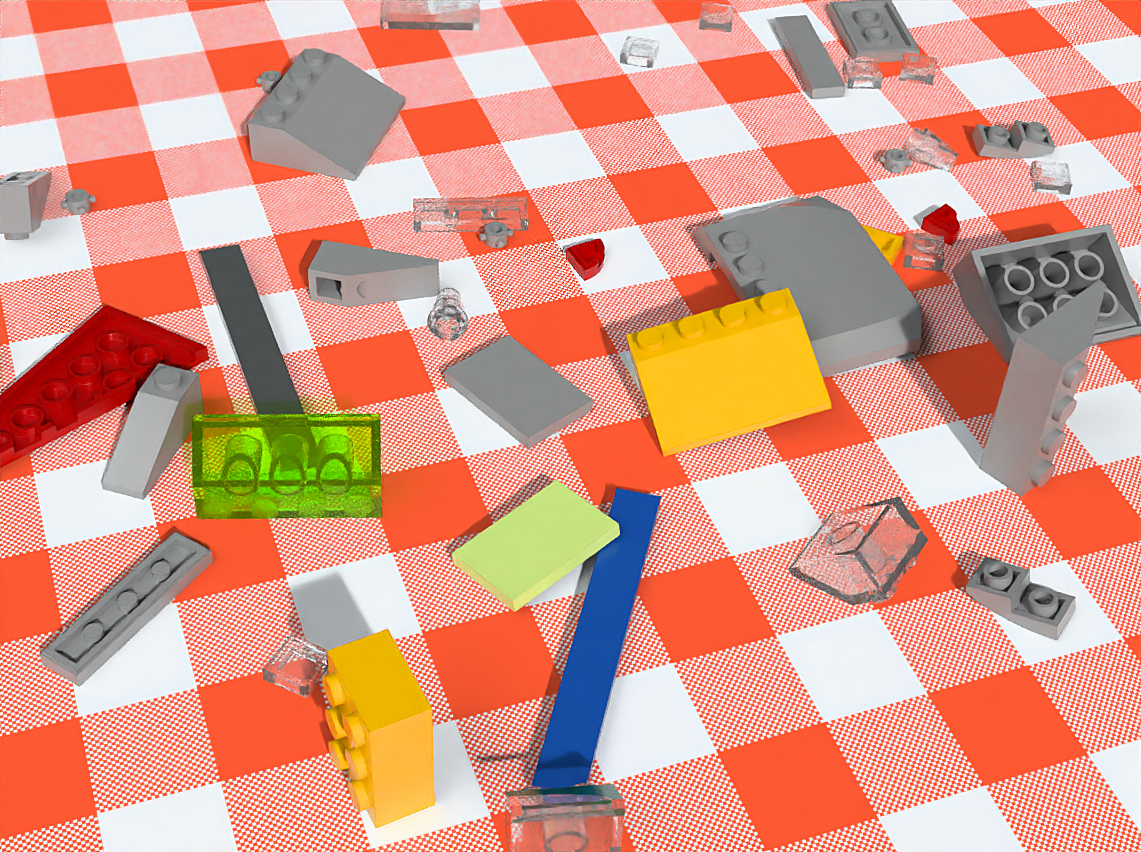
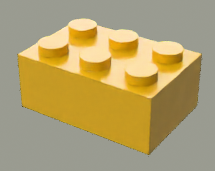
M389 629L327 650L329 673L322 676V683L326 696L332 706L325 709V715L330 731L335 738L328 742V746L337 770L342 771L346 769L351 778V781H348L349 792L358 812L367 810L376 829L435 805L432 707Z

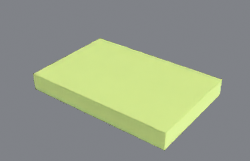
M555 480L452 552L454 565L512 611L516 612L620 535L619 523L561 482Z

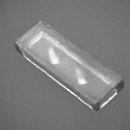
M527 197L413 198L414 232L485 231V226L491 222H501L508 229H512V231H526L529 229Z

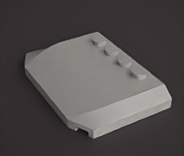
M817 195L695 227V240L708 261H717L741 301L789 288L801 314L822 378L920 350L922 338L921 306L852 212Z

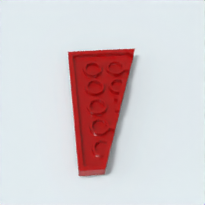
M105 305L0 395V468L136 398L139 389L159 363L189 370L209 360L207 346Z

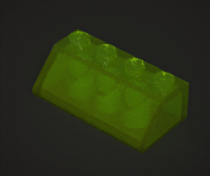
M381 413L193 415L192 488L197 519L382 518L384 469Z

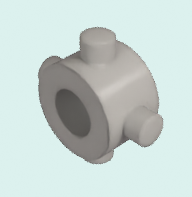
M273 70L262 73L261 77H257V84L262 85V90L265 93L271 94L282 79V74Z
M890 149L886 152V156H880V162L884 163V168L892 173L903 172L906 166H911L912 160L907 159V153L900 149Z
M74 189L65 195L66 201H62L61 206L62 209L68 208L71 214L82 215L91 210V203L96 202L95 196H89L86 190Z
M491 222L485 226V233L480 234L479 238L481 242L485 241V244L491 248H502L507 244L508 237L513 236V231L501 222Z

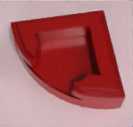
M944 204L923 218L921 229L952 246L956 242L960 231V225L956 218L957 213L951 206Z
M598 238L566 248V260L584 281L596 276L603 268L605 257L604 243Z

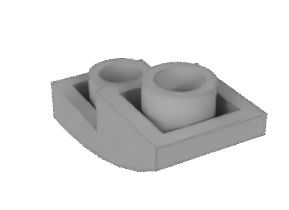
M1015 120L1010 131L997 125L989 127L977 124L972 133L978 155L990 158L1023 159L1039 157L1053 153L1056 148L1048 128L1034 121L1027 123Z
M987 557L984 558L966 585V593L992 612L1022 628L1054 640L1059 639L1076 609L1075 596L1030 584V569Z

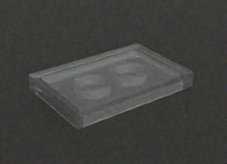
M382 0L380 28L480 31V0Z

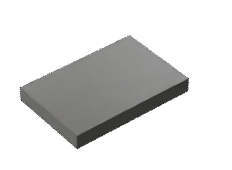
M892 0L829 2L828 14L854 64L918 60L920 49Z
M510 335L503 337L444 370L445 382L527 449L592 411L593 399Z

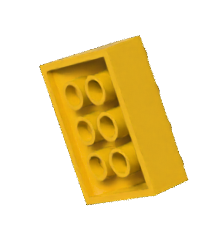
M789 288L769 292L761 296L626 335L634 372L664 457L832 408L801 314Z

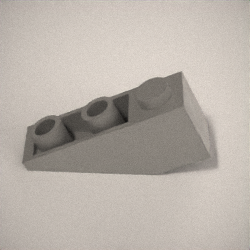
M323 240L308 268L310 301L355 307L438 296L440 292L438 259Z

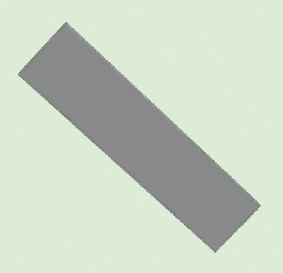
M807 15L775 17L774 28L811 99L844 96L846 86Z
M175 531L39 653L42 665L80 687L213 563L212 551Z

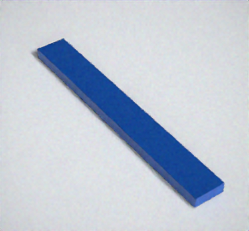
M616 488L609 517L619 523L620 535L598 551L531 790L588 786L654 532L661 496ZM535 795L582 806L585 795Z

